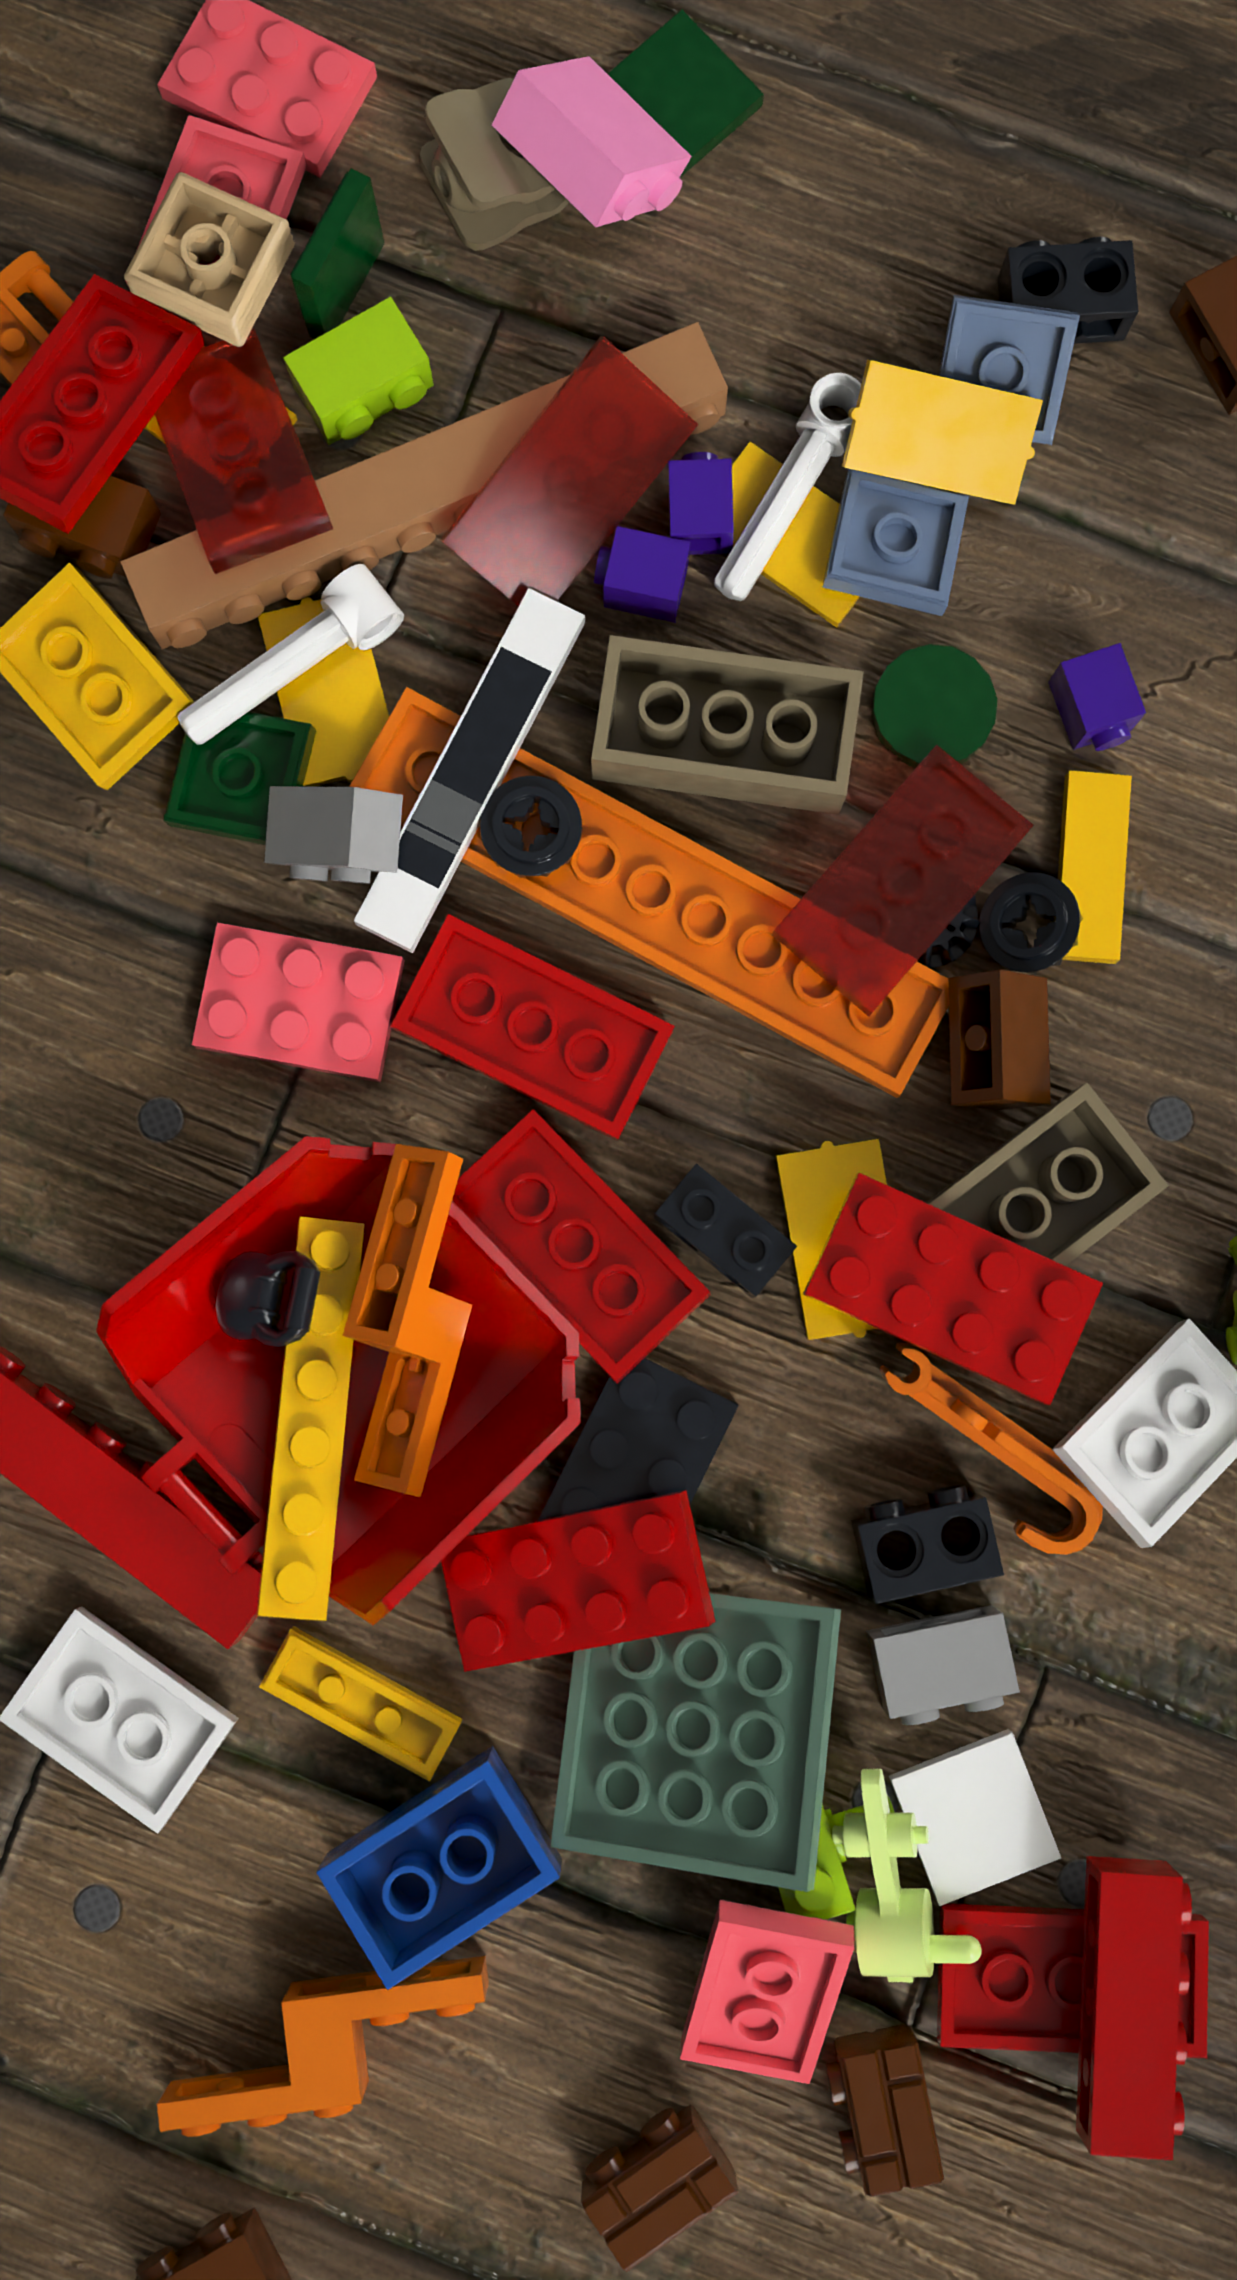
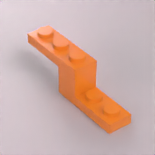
M396 1144L342 1336L389 1352L354 1480L421 1498L472 1309L471 1304L429 1288L463 1158L449 1151Z
M486 1955L428 1963L389 1990L386 1989L376 1971L292 1982L281 2002L288 2065L171 2081L157 2103L160 2132L181 2129L183 2136L195 2137L212 2133L218 2130L222 2123L247 2120L248 2125L251 2127H267L284 2121L288 2114L313 2111L314 2116L318 2118H331L350 2112L354 2105L362 2103L369 2082L362 2019L370 2018V2024L374 2026H388L407 2020L410 2017V2012L435 2009L438 2016L453 2017L473 2011L475 2003L485 2002L489 1984Z

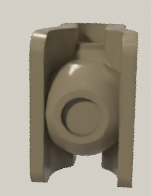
M512 78L501 79L476 89H457L440 94L429 100L425 109L424 118L435 139L422 146L419 156L420 167L463 244L474 251L485 250L509 239L523 228L560 213L569 203L525 158L518 157L508 151L504 146L507 140L492 126L514 80Z

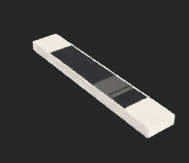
M528 588L400 831L397 873H378L354 919L357 926L411 953L414 952L480 825L481 814L490 796L500 787L585 624V615Z

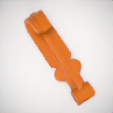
M897 1343L896 1349L913 1361L914 1368L908 1376L899 1377L884 1365L880 1366L883 1379L894 1391L911 1396L1060 1502L1070 1512L1071 1523L1064 1530L1057 1533L1045 1532L1028 1522L1018 1519L1013 1527L1017 1536L1030 1546L1048 1554L1068 1555L1082 1550L1092 1542L1102 1521L1103 1506L1056 1453L1046 1444L930 1363L929 1359L918 1348L908 1343Z

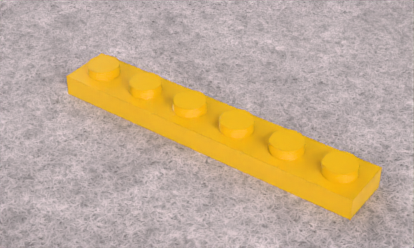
M299 1217L295 1251H299L315 1261L321 1274L310 1331L300 1341L285 1345L256 1616L315 1621L327 1620L353 1339L342 1335L360 1275L365 1225L363 1223Z

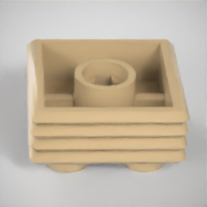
M179 172L174 177L124 274V279L127 281L131 293L201 328L202 331L240 347L244 345L294 248L295 242L291 234L289 222L286 219L186 173ZM217 255L221 256V258L213 264L200 265V262L202 260L212 263Z

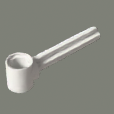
M831 373L822 377L814 385L809 403L796 423V430L800 435L799 439L714 579V586L727 598L742 601L748 596L830 457H838L845 452L853 420L849 417L841 421L831 420L821 412V409L827 406H838L848 413L850 408L856 407L861 383L854 377L845 373Z
M357 564L349 567L327 585L321 596L322 613L181 711L178 715V720L188 737L197 745L204 744L345 643L352 649L358 646L360 650H368L391 636L401 625L404 614L366 565Z

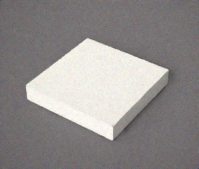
M1009 1729L889 1775L902 1813H914L917 1826H928L929 1842L928 1844H918L917 1852L939 1906L1061 1859L1015 1737Z

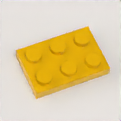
M70 562L0 628V673L93 781L103 789H110L179 724V713L194 703L191 697L84 574Z

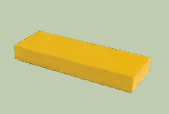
M1070 770L1065 775L1058 880L1063 882L1075 895L1083 920L1080 922L1078 945L1072 947L1062 960L1116 964L1120 961L1132 779L1130 775Z
M295 1626L289 1630L259 1688L429 1782L463 1720Z

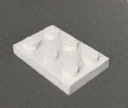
M1190 1318L1178 1322L1052 1449L1140 1548L1152 1547L1237 1458V1370Z
M82 1606L73 1611L0 1715L1 1722L157 1834L168 1822L239 1719Z

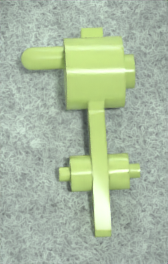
M862 1769L861 1788L865 1813H846L844 1825L833 1827L834 1844H844L847 1857H871L876 1888H860L857 1896L856 1911L847 1913L846 1924L854 1925L853 1953H857L862 1976L888 1977V1982H913L914 1977H932L934 1963L971 1964L976 1962L981 1956L982 1949L975 1937L970 1935H935L933 1906L929 1890L927 1888H902L900 1885L897 1857H916L918 1844H928L929 1842L928 1826H917L914 1813H890L882 1769Z

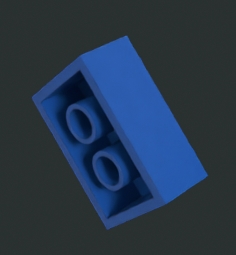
M491 1746L329 1851L316 1873L386 1989L389 1990L559 1879L562 1857L556 1848L550 1847L551 1839L497 1751Z

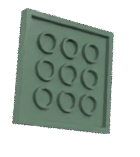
M710 1593L716 1622L709 1627L574 1651L550 1847L805 1892L814 1890L841 1609Z

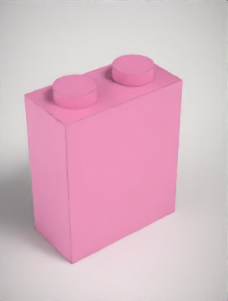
M589 56L518 70L492 123V126L595 227L619 220L628 221L639 214L665 209L678 195L682 187L680 176L692 157Z

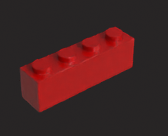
M1086 1856L1076 2131L1090 2155L1173 2161L1174 2135L1181 2136L1183 2134L1185 2112L1182 2095L1179 2091H1176V2066L1185 2064L1187 2037L1183 2022L1178 2021L1179 1995L1187 1994L1190 1976L1187 1956L1185 1952L1180 1951L1181 1925L1188 1926L1190 1923L1192 1898L1189 1885L1183 1883V1877L1166 1861Z

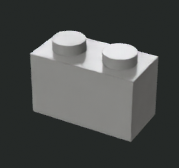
M270 786L264 863L290 866L289 878L312 881H328V870H332L331 880L366 884H370L371 872L397 873L403 795L358 787Z
M992 1605L866 1630L882 1708L890 1719L900 1717L901 1724L916 1725L934 1721L940 1718L939 1709L964 1704L965 1711L967 1712L995 1709L1004 1705L1003 1696L1020 1693L1004 1615Z

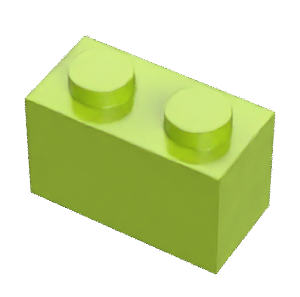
M391 296L283 357L294 389L328 445L341 438L350 440L362 435L371 427L375 419L394 408L401 410L413 406L424 397L429 388L434 386L429 358Z

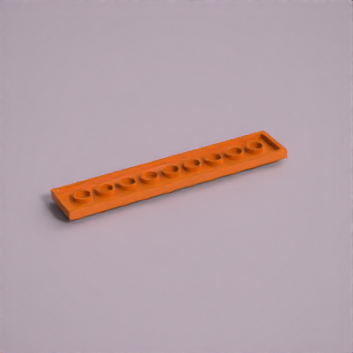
M406 687L349 787L403 795L402 830L461 716ZM521 748L519 749L501 785L522 776H540L551 779L563 786L575 799L582 818L581 841L570 862L554 870L547 877L525 876L520 878L495 864L483 845L479 825L461 860L462 863L896 1098L902 1094L949 1007V982L947 977ZM537 803L534 805L533 813H529L526 822L516 821L515 824L505 822L522 832L525 846L524 851L527 852L529 851L530 844H534V839L537 835L558 834L550 832V828L541 825L538 811L539 804Z

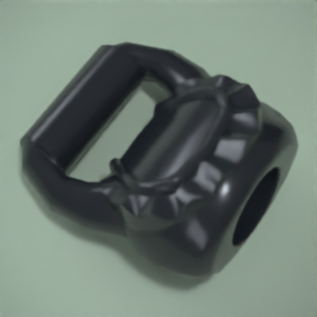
M251 1251L244 1252L230 1260L222 1273L217 1289L216 1313L217 1321L222 1331L234 1339H256L265 1345L283 1347L300 1341L310 1331L321 1274L316 1262L299 1251H280L270 1256L265 1253ZM294 1268L283 1330L277 1328V1324L281 1317L279 1311L284 1285L287 1284V1273L290 1269Z

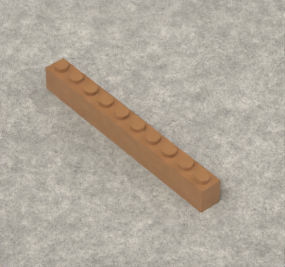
M696 322L120 562L148 629L163 650L170 646L174 648L188 647L201 641L206 636V631L227 622L242 624L251 621L263 613L264 607L282 599L300 600L317 592L322 586L321 583L335 578L351 566L364 564L371 570L378 564L379 559L400 550L405 553L419 551L430 545L435 540L436 535L457 526L461 529L479 526L493 515V511L515 502L517 505L534 503L543 498L550 491L551 487L570 479L576 482L589 480L600 474L607 464L630 455L631 458H640L656 451L663 444L664 440L686 431L689 435H695L713 427L720 417L725 415L728 386L699 323Z

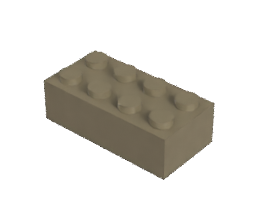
M610 635L591 757L592 780L839 815L847 796L864 671Z
M1087 1082L1061 1098L926 1203L1066 1266L1169 1185Z

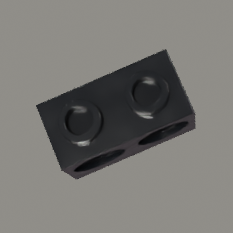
M1091 237L1077 244L1050 245V243L1042 240L1028 241L1018 247L1008 248L997 278L999 301L1078 312L1080 317L1074 344L1124 341L1139 312L1132 240L1111 241L1107 237ZM1086 282H1097L1103 285L1108 292H1096ZM1024 286H1038L1046 292L1047 296L1033 295Z
M697 1163L654 1215L655 1220L750 1298L756 1297L797 1247L796 1244Z
M954 1485L927 1492L929 1503L904 1508L902 1499H891L864 1506L866 1517L851 1520L868 1597L875 1604L1003 1576L1004 1571L987 1498L978 1493L967 1494L965 1485ZM964 1516L969 1521L972 1529L969 1543L957 1551L946 1550L941 1540L943 1526L953 1517ZM890 1531H903L909 1540V1551L905 1559L894 1565L881 1563L877 1555V1546L882 1536Z

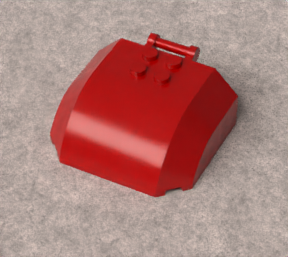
M305 1136L106 1300L101 1307L96 1328L98 1336L135 1396L178 1441L174 1447L144 1473L141 1479L154 1493L162 1490L223 1555L218 1561L231 1575L243 1567L264 1546L285 1346L265 1345L256 1339L238 1340L222 1331L217 1321L216 1313L217 1289L222 1273L230 1260L244 1252H260L270 1256L280 1251H295L299 1217L365 1224L361 1271L396 1144L373 1142L371 1147L330 1144L331 1138ZM453 1201L450 1206L429 1288L471 1304L472 1309L421 1498L354 1480L389 1352L353 1340L329 1597L373 1626L419 1584L581 1423L580 1398H576L575 1360L579 1357V1332ZM293 1268L287 1273V1284L284 1285L279 1311L281 1317L277 1324V1328L283 1330ZM195 1459L256 1524L244 1536L228 1522L181 1472L190 1461Z

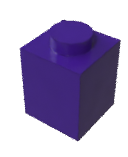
M693 452L684 455L681 460L669 461L671 538L691 542L690 555L730 553L733 549L734 536L732 458L718 459L716 454L710 452Z
M617 526L612 548L601 546L594 576V583L603 585L604 608L676 623L689 566L691 542Z
M1121 643L1061 662L1048 681L1073 750L1093 744L1095 751H1103L1118 746L1132 737L1130 731L1146 714Z

